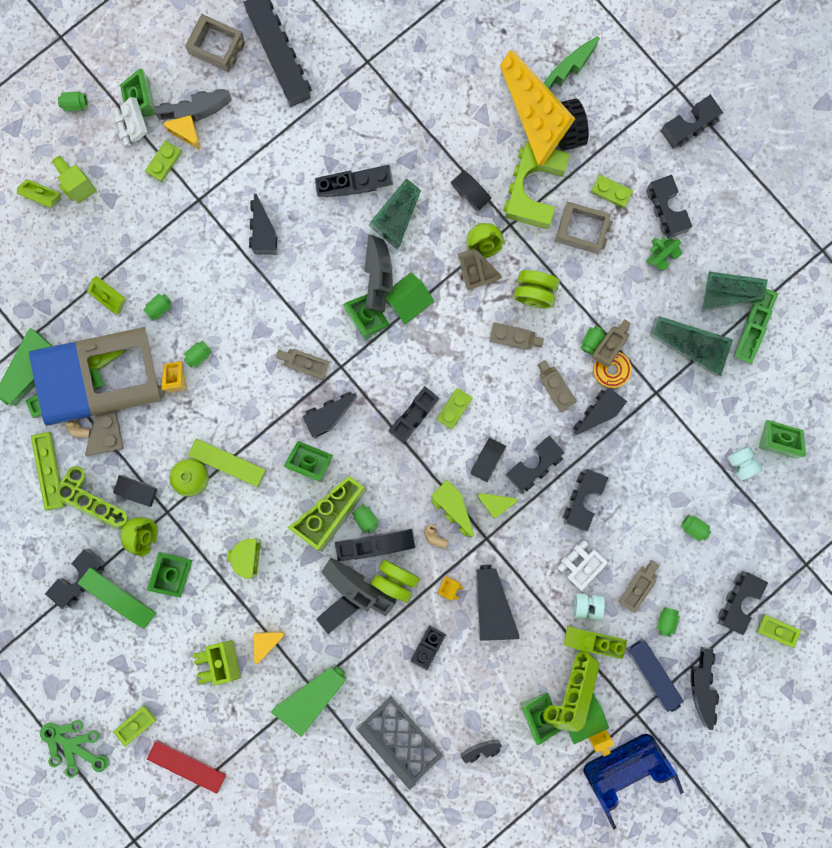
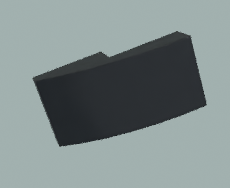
M465 170L450 182L461 197L465 196L476 211L480 210L491 199L486 190Z
M489 437L470 474L488 482L496 469L498 461L506 450V445Z
M119 475L113 493L128 500L152 507L158 488L144 482H138L125 475Z
M343 596L316 620L325 632L330 634L343 624L347 618L357 612L360 607Z
M429 625L410 662L427 671L446 634Z
M499 740L485 741L466 749L460 755L466 764L469 761L473 763L480 757L481 752L486 758L496 756L501 751L502 744Z

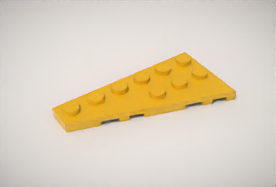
M509 50L500 64V68L538 165L543 166L575 118L515 51Z

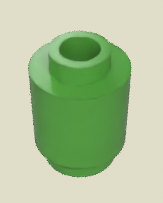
M80 91L62 92L61 96L58 97L59 107L64 112L83 111L84 108H88L86 93H81Z
M158 293L145 305L146 307L143 311L154 321L172 308L170 305L172 301L165 294L161 296Z
M594 326V328L589 327L581 342L580 349L593 355L605 338V331L598 326Z
M203 341L196 342L184 353L186 357L183 360L191 368L193 366L197 368L210 357L209 354L212 350Z
M363 504L352 512L353 519L363 533L368 531L370 534L378 528L377 523L379 520L369 507Z
M687 515L680 526L684 529L685 533L699 542L702 539L705 541L711 534L709 530L710 525L695 515Z
M667 607L663 608L656 629L660 630L659 634L670 637L671 634L676 633L680 618L678 616L679 611Z

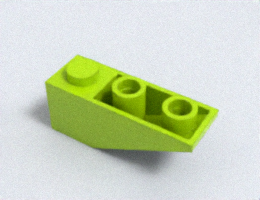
M446 480L430 496L433 499L431 503L438 510L442 508L446 512L444 516L452 524L456 522L460 526L458 530L465 537L468 535L473 537L474 533L462 495Z
M567 626L563 645L576 650L623 659L627 640Z

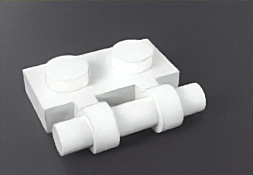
M132 97L120 106L121 110L116 109L113 111L115 116L113 119L115 125L118 126L120 132L118 135L120 140L123 141L124 147L131 146V141H138L148 133L137 98Z
M584 540L579 545L576 544L567 558L564 557L561 560L562 563L557 567L562 573L567 568L572 571L567 578L580 591L608 564L594 549L587 554L584 550L589 544ZM580 555L583 560L576 567L573 562Z

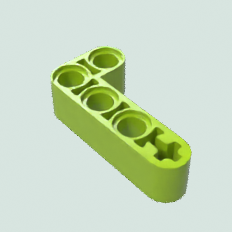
M79 466L69 468L56 490L60 501L116 530H121L128 521L126 512L82 490L86 482L84 470ZM75 473L82 474L79 480H72V475ZM64 490L72 491L69 497L61 496ZM83 498L89 499V503L86 506H80L79 501ZM100 507L107 509L103 515H98L96 511ZM111 511H113L112 515L116 518L122 516L123 522L119 521L116 523L115 518L110 516Z
M581 651L574 659L563 705H550L543 713L544 720L557 729L577 732L582 730L586 723L600 665L599 661L588 652Z

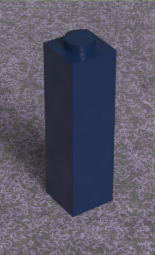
M640 639L626 648V651L662 708L667 712L679 709L681 707L680 704L684 700L646 640Z

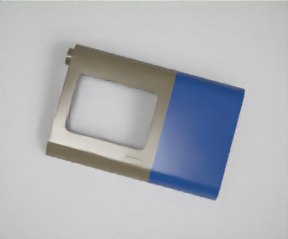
M145 327L29 351L41 414L46 426L162 401V397L165 396L162 385L159 386ZM140 347L148 378L147 383L96 394L88 358Z

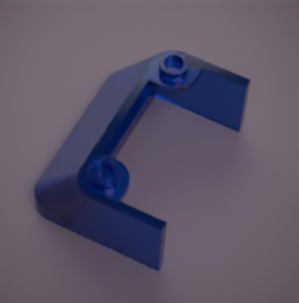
M642 734L611 750V754L605 757L602 755L588 762L583 768L584 775L613 830L617 827L610 811L615 809L619 803L616 792L650 775L657 783H665L672 780L679 793H684L677 773L654 737L650 734Z

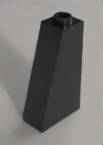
M480 565V569H476L479 640L520 639L497 570L492 568L491 565Z

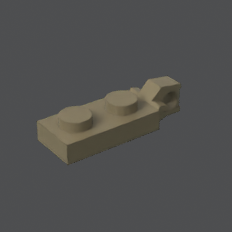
M624 319L619 328L616 326L612 327L593 353L592 359L609 367L628 340L630 334L627 331L631 323Z
M494 322L489 342L526 350L532 349V346L542 347L544 338L534 336L535 332Z
M278 349L276 358L284 360L283 365L321 380H324L330 361L296 349H289L288 352Z
M546 360L538 364L542 372L539 375L540 381L559 412L575 404L577 401L558 370L554 366L550 368Z
M651 560L646 568L642 566L618 602L636 613L656 583L657 575L654 573L660 565Z

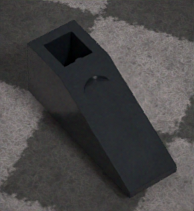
M254 194V200L250 202V210L253 212V219L250 218V230H253L252 237H249V248L252 249L254 254L277 255L278 236L257 194Z
M607 388L605 391L601 390L595 397L598 400L595 405L592 406L590 404L584 412L586 417L583 421L578 420L572 428L575 430L572 435H579L616 417L627 403V400L610 388Z
M347 392L340 396V400L334 402L332 399L323 403L324 407L316 409L314 407L306 411V415L303 418L313 439L334 428L357 399L356 393Z

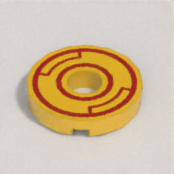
M620 352L610 364L617 368L615 375L609 374L607 367L598 361H595L593 365V375L596 381L606 388L616 389L621 387L630 378V361Z

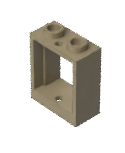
M201 14L185 47L188 54L229 72L230 68L235 66L236 56L239 51L243 50L245 40L241 31ZM210 27L234 38L224 58L200 48Z
M567 201L555 242L598 254L601 249H605L607 243L605 234L606 231H610L612 226L611 214ZM572 212L603 220L597 244L566 235Z

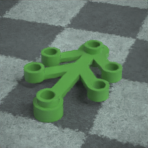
M75 720L70 724L57 726L55 723H47L40 729V737L44 742L48 743L51 756L48 763L51 767H57L62 763V757L58 754L57 743L63 746L67 764L65 774L69 778L75 777L79 772L73 753L91 763L93 770L96 772H102L109 766L107 756L103 754L95 756L78 745L85 742L95 743L98 741L100 734L97 730H92L88 734L66 738L61 734L70 731L77 733L83 729V722L81 720ZM74 723L79 724L78 730L74 728ZM47 730L52 731L51 737L47 735ZM91 733H94L96 735L95 740H92L90 738ZM53 757L58 759V764L53 763ZM101 761L102 767H98L96 762ZM70 768H73L75 770L74 774H71L69 772Z

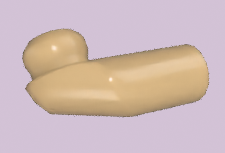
M77 420L65 422L67 430L73 437H90L92 429L82 428Z
M428 525L424 531L428 543L446 549L448 540L438 536L435 525Z

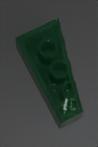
M661 316L655 317L650 332L651 337L714 376L722 375L733 339Z

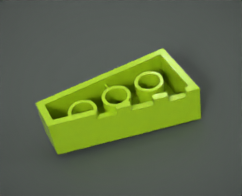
M348 476L287 528L316 550L322 552L368 489Z

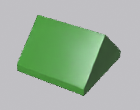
M139 68L120 84L123 102H126L130 97L137 98L142 117L156 115L149 79L144 70Z
M411 272L392 287V293L386 294V302L405 325L434 303V299L424 283Z
M367 294L343 304L345 311L365 341L390 325L383 313L366 309Z
M766 420L759 448L795 459L805 457L804 430Z
M297 441L284 467L322 483L333 455Z
M158 552L147 591L181 597L192 560L168 552Z
M548 693L520 703L536 745L542 744L561 731L544 720L543 713L545 709L553 705Z
M594 693L583 729L577 732L568 731L573 744L609 729L605 714Z

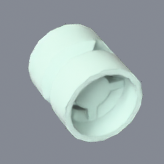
M750 446L727 456L731 466L736 467L735 473L739 481L747 479L763 470L758 460L753 459L755 454Z
M576 593L573 604V617L578 619L589 617L590 620L602 621L605 608L604 596L592 595L588 597L587 594Z

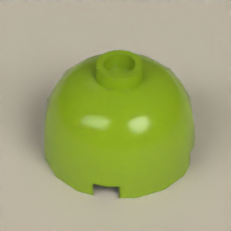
M492 223L476 224L468 232L466 239L467 249L476 248L484 255V258L497 254L502 250L501 245L505 244L500 229Z
M183 459L172 467L169 475L170 485L179 495L193 497L205 490L208 485L209 474L205 465L198 460Z
M135 517L127 521L120 531L123 548L133 555L139 557L146 556L152 550L149 548L151 543L155 544L157 540L158 526L153 522L154 520L146 517Z

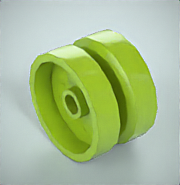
M520 271L517 283L520 286L515 288L513 299L524 305L536 308H553L556 300L553 293L557 292L560 280L553 275L539 271Z
M383 559L379 569L388 577L386 578L380 574L374 575L370 584L394 599L409 603L413 594L403 586L405 584L409 587L417 588L421 578Z

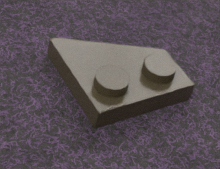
M476 248L457 254L468 290L502 278L500 273Z
M113 411L96 415L85 456L88 457L124 449L117 412Z

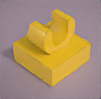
M445 576L437 594L451 601L453 599L458 600L459 597L456 596V592L458 589L463 590V587L459 582Z
M606 730L588 738L596 753L601 751L604 757L611 754L609 747L613 746L614 743Z

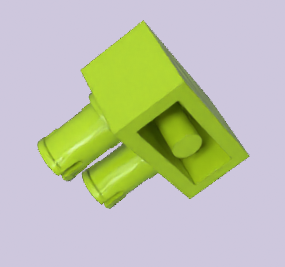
M57 156L52 160L53 165L60 173L57 178L61 184L58 186L70 200L75 199L80 203L97 191L89 178L76 164L70 167L61 156Z
M233 640L205 646L206 651L193 654V659L199 658V660L194 661L195 665L208 662L210 670L197 674V678H204L198 680L200 685L213 682V686L241 679Z

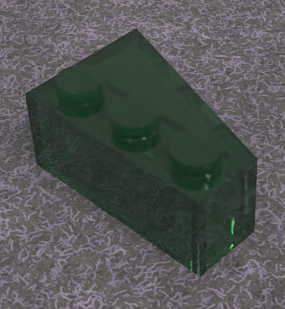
M406 178L368 225L396 249L401 245L421 190Z
M709 271L701 312L762 302L765 299L768 279Z

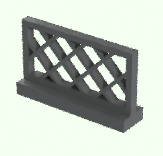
M391 696L363 723L355 728L409 790L443 757V754ZM390 702L396 708L395 717L384 716L385 707ZM398 711L403 717H398ZM374 718H382L381 730H373L368 723ZM384 718L395 719V731L384 730ZM398 719H406L409 722L408 731H398ZM411 726L416 730V732L411 731ZM384 733H395L394 745H386L383 742ZM397 733L408 734V746L397 745ZM411 734H419L422 737V746H411ZM389 747L394 748V753L389 749ZM397 748H408L407 760H399L396 757ZM411 748L421 749V760H410ZM424 749H432L437 756L431 761H424ZM402 762L407 763V768L403 765ZM410 763H421L420 772L414 777L410 772Z

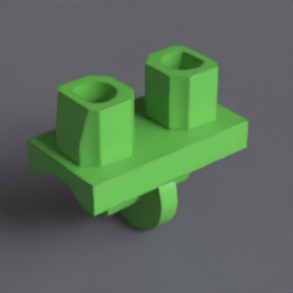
M665 237L661 240L658 238L652 239L653 247L650 251L653 254L646 259V262L649 265H654L659 271H664L670 265L665 257L669 255L672 259H676L683 254L679 247L681 241L679 238L667 240Z

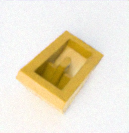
M191 115L164 122L163 126L167 132L199 150L201 146L195 122Z
M182 361L163 364L162 390L172 393L187 390Z
M284 631L255 632L253 634L254 663L258 664L286 633Z

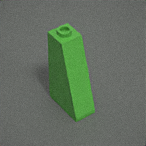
M32 328L27 331L0 382V400L6 405L16 406L35 387L29 351L52 346L38 331Z
M330 666L277 704L271 713L302 737L346 681L347 677L344 676L346 673L338 666L335 668Z

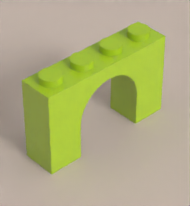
M526 142L525 147L520 148L518 158L521 159L520 165H516L514 169L515 183L511 182L509 187L510 201L506 200L504 205L505 218L548 230L555 207L530 199L524 191L523 181L529 174L538 171L563 177L570 153L554 149L545 164L541 166L536 161L530 143Z

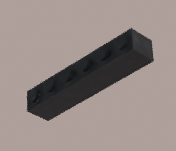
M271 0L243 1L246 12L290 107L311 99L309 93L312 91L308 80L304 81L302 77L304 71L301 65L296 64L294 60L297 58L293 47H288V36L279 27L282 24L278 15H274L272 12L274 7Z

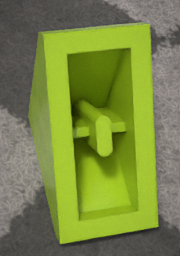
M483 493L477 494V498L493 519L517 502V498Z

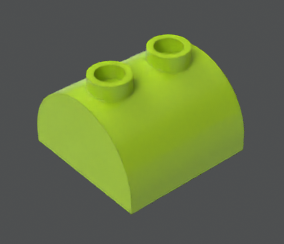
M245 539L237 543L232 550H228L227 562L231 563L233 570L239 576L247 579L257 578L261 539Z

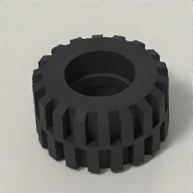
M577 98L562 101L563 106L572 114L575 120L558 143V146L562 151L586 146L589 138V127L583 105Z

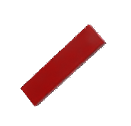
M158 740L155 741L147 757V760L216 794L227 775Z

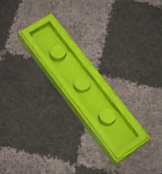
M45 432L31 435L44 509L48 511L66 507L60 501L56 491L61 480L52 433Z
M195 439L188 454L191 458L256 487H259L266 472L265 469L198 439Z

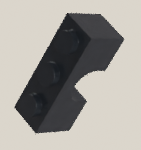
M711 94L696 103L692 108L691 112L696 120L694 123H688L683 120L681 115H678L664 124L661 133L673 149L678 145L680 148L690 141L689 138L692 136L698 137L705 131L704 128L707 126L713 127L720 122L719 118L724 112Z
M669 175L652 181L648 185L646 192L649 200H652L654 204L655 216L660 219L662 233L669 239L688 232L693 226L686 209L676 212L668 206V199L674 198L679 192L673 176Z
M424 386L404 414L388 430V433L404 445L440 398Z
M550 436L546 437L533 449L539 457V464L536 468H527L520 461L505 474L520 492L523 490L527 492L535 485L533 481L537 477L542 479L549 472L547 470L548 467L552 464L556 466L563 460L561 456L565 452Z
M585 469L583 472L580 471L576 480L579 483L576 490L573 489L570 495L571 505L569 508L566 507L562 517L565 519V524L588 532L595 513L588 511L584 507V497L588 493L601 496L609 477L589 469Z
M83 549L71 563L78 571V579L74 584L69 583L64 578H60L45 593L61 609L72 608L79 599L77 597L81 592L85 593L87 591L78 582L90 567L100 574L104 572L105 569L103 567L106 563L92 550Z
M741 571L735 577L733 591H730L726 597L727 603L725 608H722L718 614V624L744 635L752 617L743 613L741 603L743 599L749 596L760 600L768 582L749 572Z

